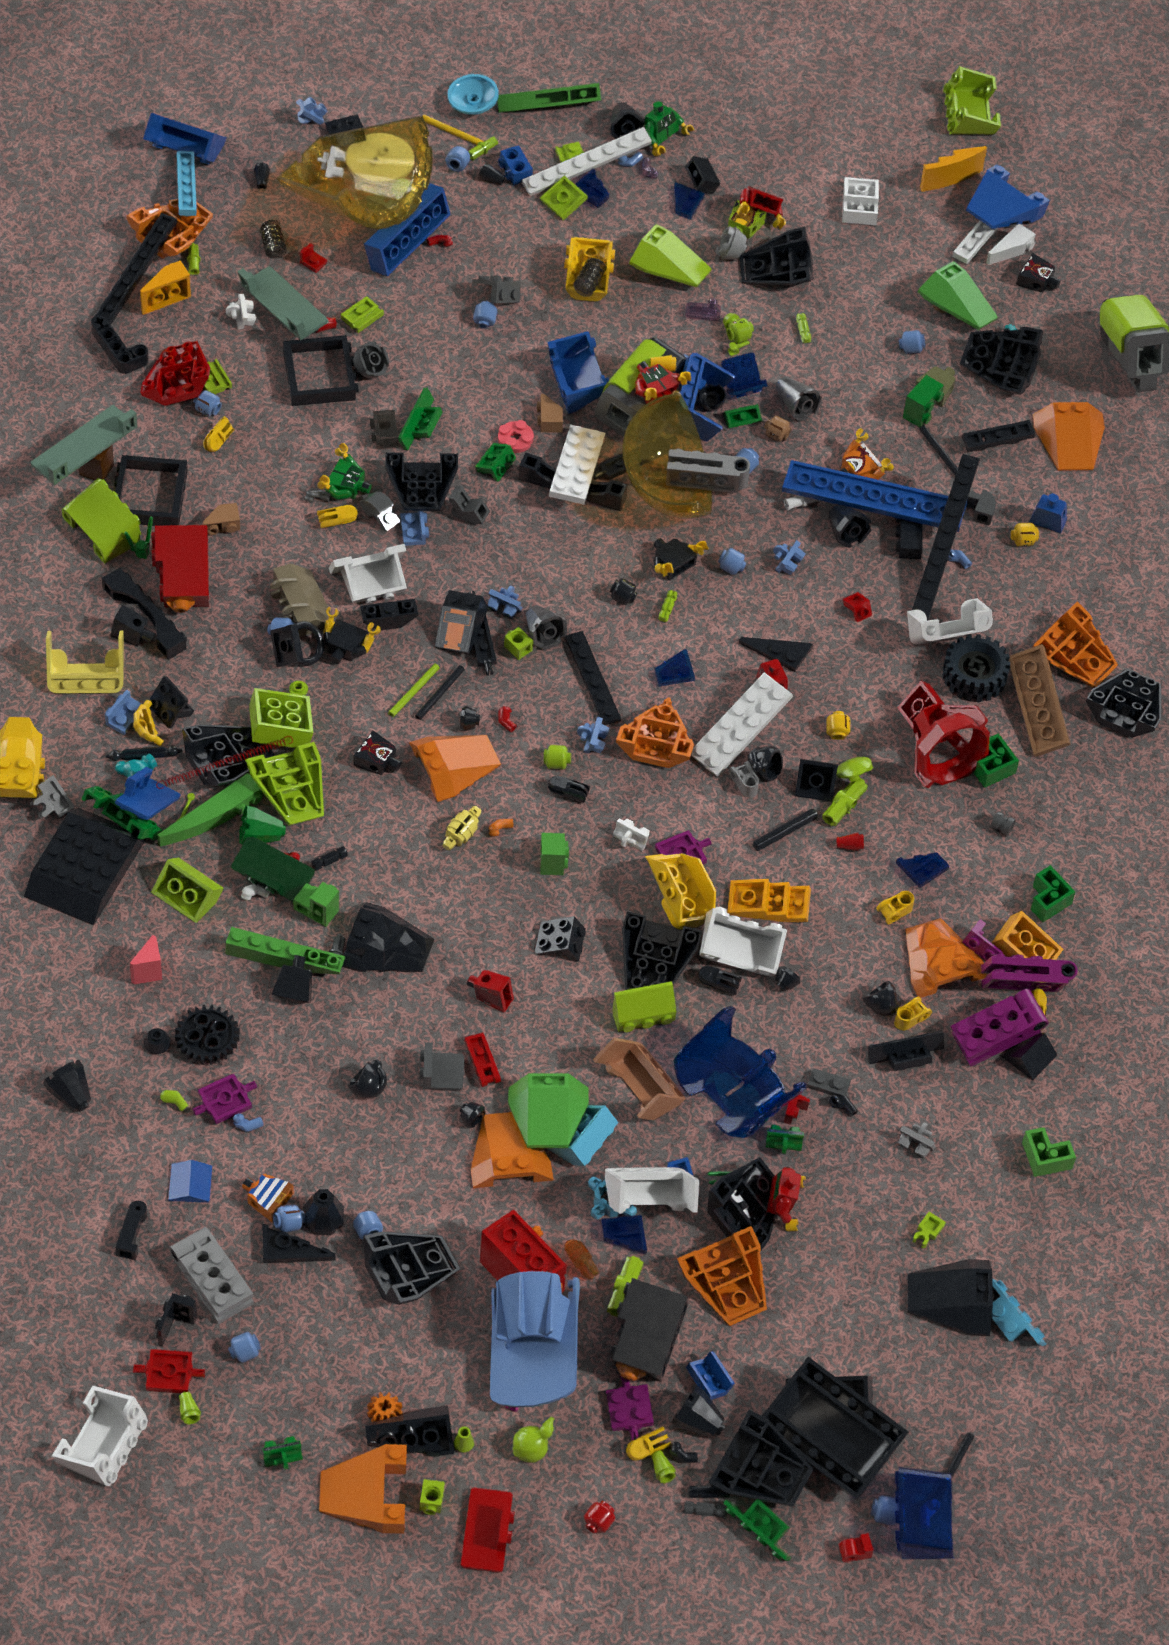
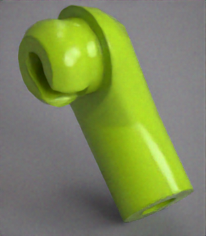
M165 1090L160 1095L161 1101L176 1104L180 1111L189 1106L178 1091Z

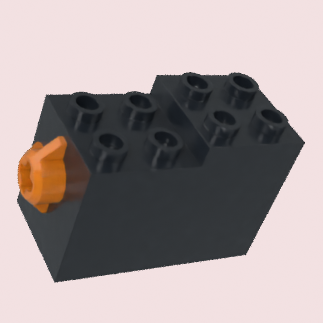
M632 1278L631 1282H627L623 1291V1294H625L624 1302H620L616 1314H618L617 1317L621 1324L617 1334L619 1342L618 1345H613L610 1356H612L611 1359L621 1377L636 1381L647 1376L662 1382L689 1304L688 1297Z

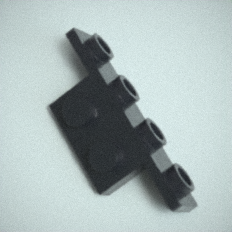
M941 1030L868 1046V1062L875 1064L889 1061L894 1071L932 1063L930 1052L944 1049V1033Z

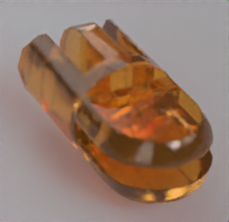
M575 1239L566 1241L564 1250L573 1265L580 1270L584 1277L589 1280L594 1279V1275L597 1276L599 1270L584 1243Z

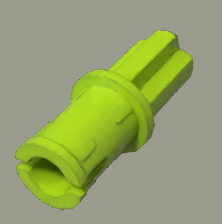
M493 136L483 143L479 142L476 147L469 150L470 159L474 161L479 156L486 155L488 150L498 144L496 137Z
M192 243L188 248V272L190 275H198L200 273L199 263L201 261L199 246Z

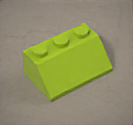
M178 857L167 859L151 893L197 923L217 903L224 888Z
M672 981L614 992L612 1013L618 1032H631L635 1028L641 1027L647 1029L661 1023L668 1025L676 1019L677 1011Z

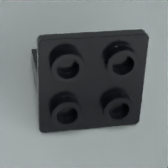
M163 676L149 699L152 702L150 709L167 728H172L178 717H189L193 714L194 710L187 703L188 699L167 676Z

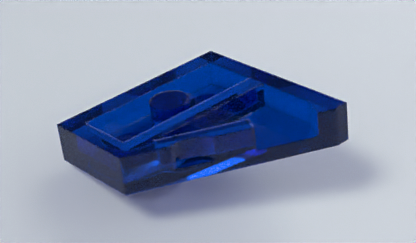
M595 169L590 170L575 184L587 195L588 199L586 201L597 208L609 200L610 194L604 188L601 179H598Z
M675 182V214L691 220L703 201L705 193Z
M687 649L677 653L654 670L659 687L695 681Z
M937 852L927 855H914L913 858L904 860L900 857L896 860V864L919 888L949 870L950 866Z
M642 1215L601 1219L604 1241L647 1254Z

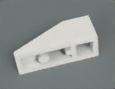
M1018 224L988 252L986 263L988 265L1022 255L1027 250L1030 251L1035 245V233Z

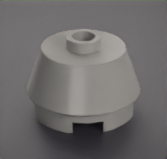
M726 227L721 236L720 247L717 246L716 254L721 256L722 259L737 260L746 250L747 237L737 227Z

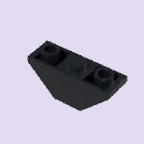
M415 599L360 606L363 623L369 625L372 622L374 623L373 628L376 629L379 626L381 631L402 628L418 616Z

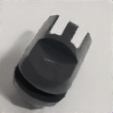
M553 776L548 782V789L552 793L580 803L585 802L590 791L589 785L561 776Z
M713 966L702 967L698 974L699 980L703 984L732 995L737 994L736 989L739 988V982L742 980L740 976Z

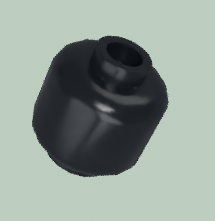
M624 578L619 579V581L616 579L609 591L611 598L622 605H627L629 601L633 603L638 594L635 592L636 585Z

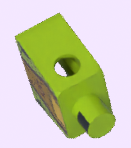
M736 200L729 217L728 227H737L750 239L764 225L766 212L748 205L750 210L744 217L743 212H740L738 215L737 210L741 204L739 200Z

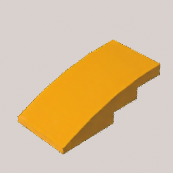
M987 147L953 150L952 156L939 157L938 163L924 164L920 183L921 191L924 192L954 185L982 172Z
M769 879L731 880L727 913L737 917L778 922H808L811 888L809 885L790 886L789 882L770 883Z

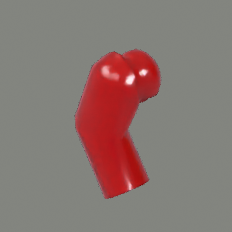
M435 235L426 239L429 247L442 242L444 247L453 245L450 235Z
M503 706L498 711V722L508 731L513 732L517 725L510 720L512 710L508 706Z

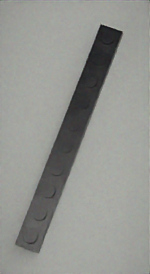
M962 454L912 610L923 611L926 614L927 621L929 620L980 463V458Z

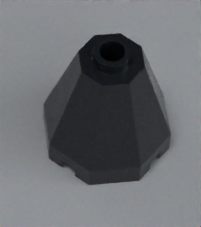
M618 103L613 107L610 118V133L615 139L644 127V117L627 103Z
M835 505L829 511V520L835 538L841 545L850 548L852 547L851 543L857 541L860 544L871 532V526L869 525L871 519L867 515L844 505Z
M76 1060L75 1063L72 1061L54 1071L52 1079L49 1076L44 1079L43 1084L47 1091L72 1111L78 1110L81 1112L89 1107L88 1103L91 1101L84 1067L80 1060Z
M319 1189L303 1206L305 1214L303 1225L306 1228L308 1227L314 1235H332L339 1227L344 1225V1206L328 1189Z
M698 1385L671 1421L678 1428L710 1438L715 1434L719 1436L725 1428V1425L722 1424L725 1418L707 1393Z

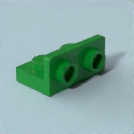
M493 443L476 464L475 468L477 472L492 474L494 480L499 482L516 460V456L510 445Z

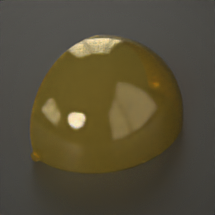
M674 391L673 394L650 401L633 416L623 439V461L627 476L634 490L650 507L670 517L681 519L699 518L710 515L712 512V490L666 486L669 449H682L683 451L690 452L700 451L704 453L691 412L682 394L679 391Z

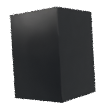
M800 758L795 796L832 802L838 764Z
M1040 1032L1012 1046L1002 1057L1031 1080H1034L1058 1054L1047 1035Z

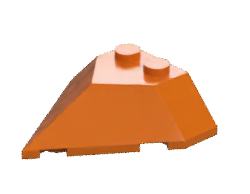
M670 697L666 698L664 703L659 706L655 705L635 717L634 721L630 724L621 726L616 739V743L632 760L665 768H671L690 760L694 743L692 739H689L687 729L677 710H674Z

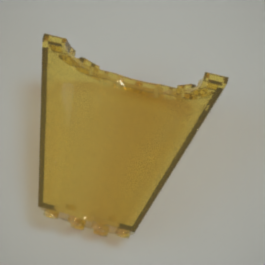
M417 116L319 137L301 154V162L294 161L277 179L287 190L361 226L384 229L398 225L410 217L422 202L421 196L423 191L427 190L430 182L433 156L432 146H429L427 137L430 134L423 116ZM331 146L338 147L339 150L347 153L345 162L337 160L336 167L344 169L342 178L334 177L329 179L325 177L326 170L321 169L322 162L317 161L318 158H323L324 152L330 155Z

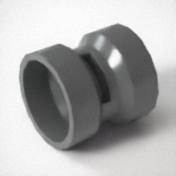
M998 811L993 818L990 828L994 830L1000 828L1002 834L1008 836L1015 825L1016 819L1012 817L1005 818L1004 813Z

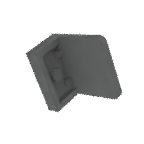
M490 275L489 279V276H478V279H473L472 283L492 285L491 303L520 302L521 281H514V277H503L502 279L501 276Z
M425 1042V1050L420 1051V1062H424V1067H420L419 1079H423V1089L462 1090L464 1055L432 1053L433 1043Z

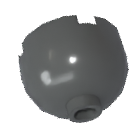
M367 342L357 348L354 353L353 364L361 376L376 378L386 373L385 370L389 366V357L383 346H378L377 342Z

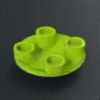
M855 757L846 760L838 766L837 777L848 778L850 782L856 781L860 778L859 775L873 769L872 761L868 757Z

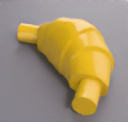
M145 700L133 714V727L141 738L161 746L164 740L157 736L158 732L149 709L152 702Z

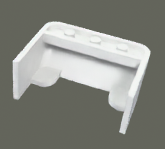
M681 1168L605 1169L609 1206L613 1211L623 1213L626 1211V1208H630V1205H668L674 1211H684V1208H688L692 1212H697L699 1180Z

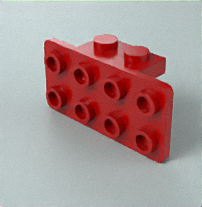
M483 1488L471 1489L461 1557L462 1568L498 1573L503 1571L506 1545L511 1544L512 1531H508L509 1524L514 1523L515 1511H511L513 1499L511 1492Z

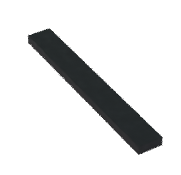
M163 213L160 214L95 316L102 315L110 324L113 323L177 224L176 218Z

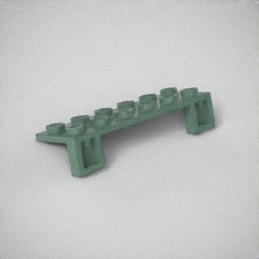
M271 266L266 267L255 275L251 272L248 273L244 268L237 271L242 287L300 341L329 322L317 308Z
M111 405L32 460L31 466L53 485H56L137 428V413L133 409L123 413L115 405Z

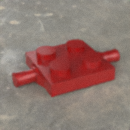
M150 1349V1357L147 1364H134L133 1373H146V1391L188 1392L192 1377L205 1378V1369L193 1368V1352Z

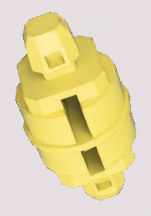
M473 806L469 811L463 810L451 820V823L446 827V839L443 842V847L446 850H451L456 845L461 846L473 836L478 829V818L481 814L480 808Z

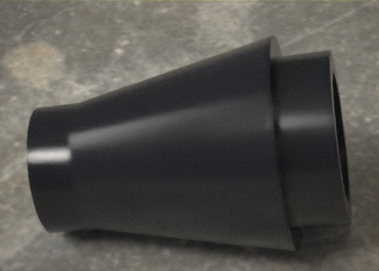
M257 163L253 169L257 188L266 189L270 168L266 163Z
M484 164L479 173L482 180L502 185L506 177L490 164Z

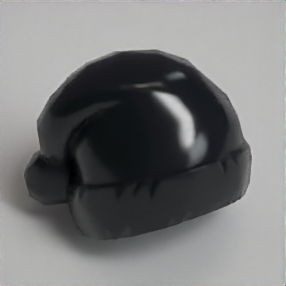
M757 747L748 755V762L753 765V770L758 772L765 780L773 781L780 775L783 768V758L776 747Z
M889 981L882 983L862 998L872 1011L882 1016L895 1013L901 1006V997L896 993L894 985Z
M378 1059L372 1063L368 1061L352 1078L348 1087L354 1095L363 1099H372L383 1093L387 1084V1075L382 1069V1062Z

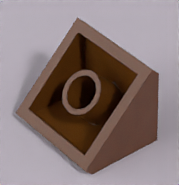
M113 445L78 468L79 475L93 480L97 478L105 480L114 466Z

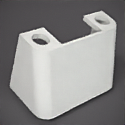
M978 598L967 600L962 604L961 619L939 623L938 619L927 621L926 614L921 610L907 611L909 638L915 645L980 633L988 630L993 622L992 610Z
M715 907L706 913L699 955L712 961L772 977L777 974L787 930L783 929L782 925L776 923L761 927L758 926L759 923L754 921H740L739 917L727 913V909Z
M92 1386L83 1402L90 1414L72 1447L66 1439L62 1438L52 1457L57 1464L105 1486H110L116 1481L117 1473L121 1466L127 1462L128 1454L136 1446L138 1436L146 1428L148 1420L135 1397ZM95 1396V1402L91 1405L92 1398ZM65 1449L64 1455H61L62 1450Z

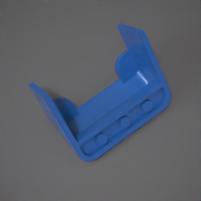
M154 113L150 114L143 137L144 140L153 142V146L160 149L165 146L178 151H193L194 156L199 157L200 162L210 164V161H215L226 142V137Z
M692 353L687 357L683 372H690L691 381H687L686 385H681L680 383L675 401L678 421L684 430L708 442L723 427L693 410L697 393L706 384L714 386L720 384L724 388L735 378V375L700 354Z

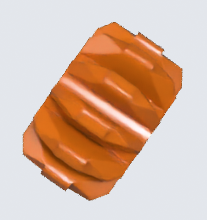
M380 1392L379 1398L373 1396L371 1402L367 1404V1409L369 1410L367 1416L372 1418L371 1423L402 1415V1403L398 1402L397 1396L391 1398L390 1392L386 1396H383Z

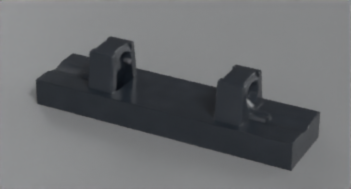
M1030 420L962 434V440L967 452L974 450L982 451L988 447L1008 443L1017 444L1019 441L1035 438V431Z

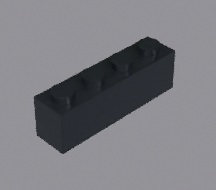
M895 518V523H899L895 531V537H899L895 547V551L899 552V558L921 560L923 550L922 524Z

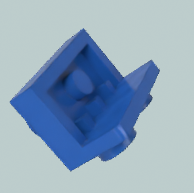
M714 1351L709 1352L704 1359L690 1362L686 1366L695 1383L707 1393L711 1400L727 1395L734 1385V1381Z

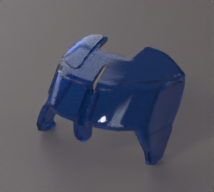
M728 1006L721 1009L704 1025L697 1035L685 1044L673 1062L678 1083L687 1095L693 1096L705 1092L725 1113L724 1117L716 1121V1126L729 1136L747 1138L755 1134L782 1107L807 1089L806 1086L808 1084L806 1082H798L793 1085L792 1091L786 1093L781 1079L772 1069V1065L777 1058L775 1051L765 1049L759 1055L746 1043L731 1036L732 1021L736 1008ZM744 1082L743 1086L736 1090L734 1093H732L728 1097L725 1095L733 1088L738 1086L740 1083Z

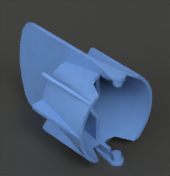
M540 1271L519 1272L507 1275L496 1282V1288H493L491 1291L490 1397L493 1402L509 1407H535L563 1399L575 1391L577 1385V1334L580 1292L578 1277L568 1280V1288H573V1291L568 1292V1298L562 1295L560 1276L554 1273Z

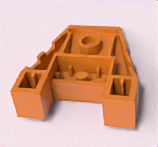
M385 1444L321 1471L319 1512L344 1521L348 1520L357 1523L359 1526H365L380 1533L404 1534L405 1504H384L385 1474H406L407 1445Z

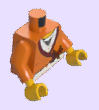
M859 428L856 431L857 439L851 442L842 457V469L839 471L879 480L885 474V471H892L894 465L890 463L891 460L889 458H884L880 462L864 443H860L868 439V433L866 432L860 437L863 429Z

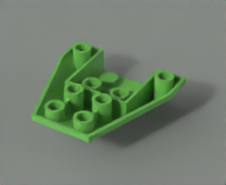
M954 261L936 270L917 291L931 304L977 330L998 318L969 274Z
M528 1073L511 1085L508 1089V1105L527 1148H568L589 1105V1088L569 1073Z

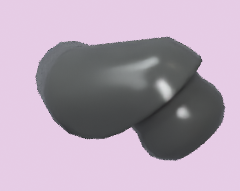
M320 489L308 490L305 493L304 500L312 503L314 498H318L329 503L332 496Z

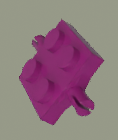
M688 830L656 843L655 849L658 854L673 855L682 853L700 858L702 864H706L707 858L702 848L712 845L709 837L698 841Z
M233 1073L198 1089V1095L203 1104L192 1108L195 1116L207 1112L211 1115L215 1124H219L234 1117L235 1114L243 1113L252 1108L247 1092L257 1089V1084L253 1080L243 1085Z
M620 1376L622 1387L606 1390L612 1431H630L631 1441L635 1440L634 1435L636 1439L639 1438L638 1430L643 1427L654 1426L648 1385L630 1386V1380L626 1379L625 1382V1379Z

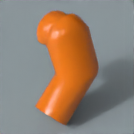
M513 819L496 820L488 827V830H490L489 835L499 836V829L513 828Z

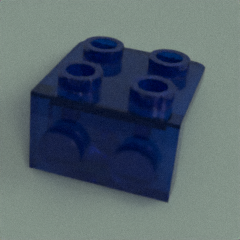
M753 352L721 361L722 368L735 375V378L726 385L729 395H736V398L746 396V392L763 391L762 388L768 386L766 379H760Z

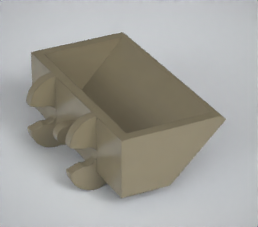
M294 564L274 568V582H272L270 588L271 590H277L270 594L273 599L281 598L279 600L280 606L285 605L282 614L288 616L283 618H290L294 623L307 621L314 624L320 631L324 630L326 620L329 618L326 613L328 606L312 571ZM308 629L298 630L299 637L312 633Z

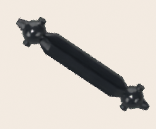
M171 745L168 748L157 746L124 749L121 752L113 750L106 754V758L113 761H118L120 758L123 760L141 759L143 755L146 756L147 754H151L154 758H162L167 755L174 757L182 752V749Z

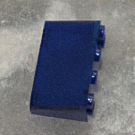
M899 1467V1471H895L897 1489L895 1491V1503H899V1510H895V1522L899 1523V1530H895L897 1552H901L902 1559H954L952 1473Z

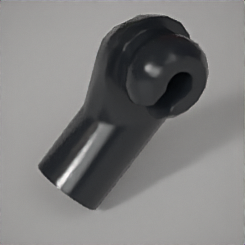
M833 1095L829 1099L832 1107L845 1109L850 1117L858 1112L846 1096Z
M671 1443L670 1455L679 1463H698L697 1452H685L681 1449V1443Z

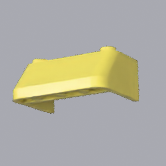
M48 631L46 636L48 689L53 693L119 692L124 683V632H119V649H111L106 653L105 664H68L67 655L63 650L52 649V633Z

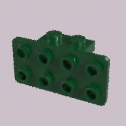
M253 836L246 838L231 865L234 871L247 877V881L256 886L260 884L264 886L265 891L273 895L277 893L292 902L306 883L309 884L315 875L313 868Z

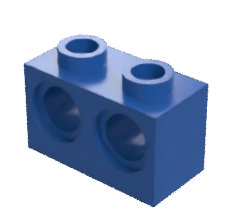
M519 145L500 151L499 166L501 169L504 168L507 180H511L513 185L520 184L523 179L532 176L533 168Z

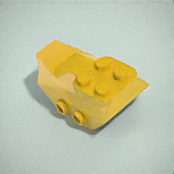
M571 237L570 245L566 246V255L569 258H565L564 268L567 269L565 289L573 299L600 301L607 294L609 274L613 273L614 263H611V260H615V250L612 249L613 241Z
M9 717L0 730V797L37 798L39 790L36 786L44 781V774H41V769H45V758H42V734L37 731L29 717Z
M682 853L645 856L664 896L661 904L672 926L682 930L684 926L697 928L703 925L706 913L716 906V889L700 858Z

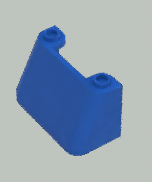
M589 331L547 342L550 363L567 413H574L601 397L609 378H605L600 371L594 354L596 342L594 337H590Z

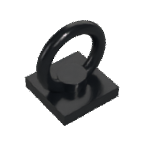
M300 621L293 625L270 630L276 667H283L294 663L306 666L313 665L323 655V636L320 630L310 622ZM299 629H308L316 638L317 649L310 658H303Z

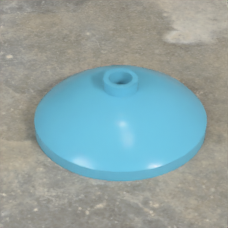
M480 74L462 76L456 79L448 89L450 105L456 111L469 115L488 111L495 105L499 95L496 83L489 77Z

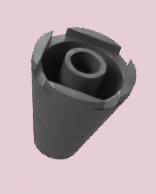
M787 376L777 381L776 391L796 420L805 421L809 419L808 415L815 414L819 410L822 397L816 389Z

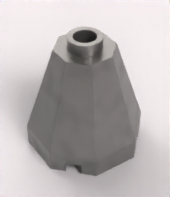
M539 605L530 607L526 612L530 638L535 646H540L544 650L555 647L561 643V637H565L568 633L567 622L564 617Z

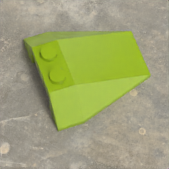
M315 742L297 746L293 752L269 758L260 755L245 760L251 777L288 826L324 816L321 758Z

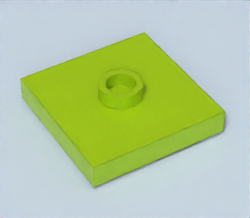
M565 175L540 197V200L562 220L566 219L588 199L587 195Z

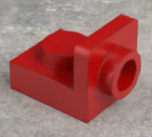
M312 243L303 247L299 253L300 263L315 273L327 264V259L314 251Z
M859 592L843 599L844 606L854 613L856 622L872 616L870 600Z
M791 1094L783 1123L791 1125L793 1118L797 1119L799 1109L807 1111L810 1099L803 1095Z

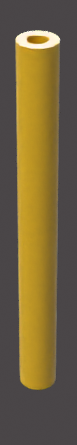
M425 114L421 118V121L475 145H478L479 142H484Z

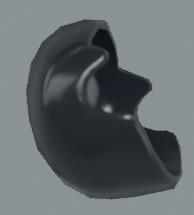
M708 384L699 392V404L708 411L718 410L726 400L725 389L720 384L716 386Z

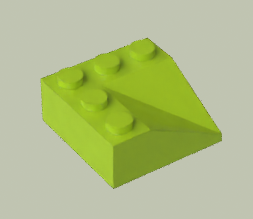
M254 688L249 704L252 742L270 744V742H277V740L280 741L281 739L282 746L292 748L311 742L314 732L310 696Z

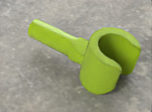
M749 341L738 344L731 342L729 344L730 348H728L730 356L738 354L739 349L748 345Z

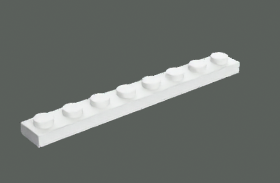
M642 127L522 180V184L529 196L551 188L564 175L568 179H572L650 145L651 139L645 128Z

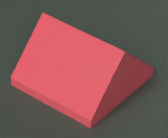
M152 935L130 962L131 983L141 984L162 980L161 958L156 936Z

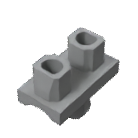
M924 1122L922 1126L913 1125L912 1129L918 1133L902 1126L898 1142L900 1146L908 1149L912 1141L918 1143L915 1154L923 1158L927 1156L930 1150L933 1151L936 1147L934 1145L935 1142L923 1136L925 1135L930 1138L932 1132L926 1130L928 1127L927 1123Z

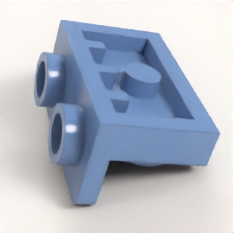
M423 511L400 513L403 544L405 546L426 544V538H429V528L425 527L427 513Z
M126 690L118 696L115 704L106 710L104 715L106 725L125 735L133 726V714L142 703L131 698L130 691Z

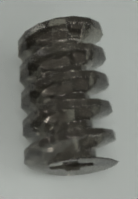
M278 220L265 221L260 226L265 254L272 259L282 258L287 253L281 224Z
M596 258L586 260L574 281V289L578 294L584 297L593 295L601 277L607 270L605 263Z

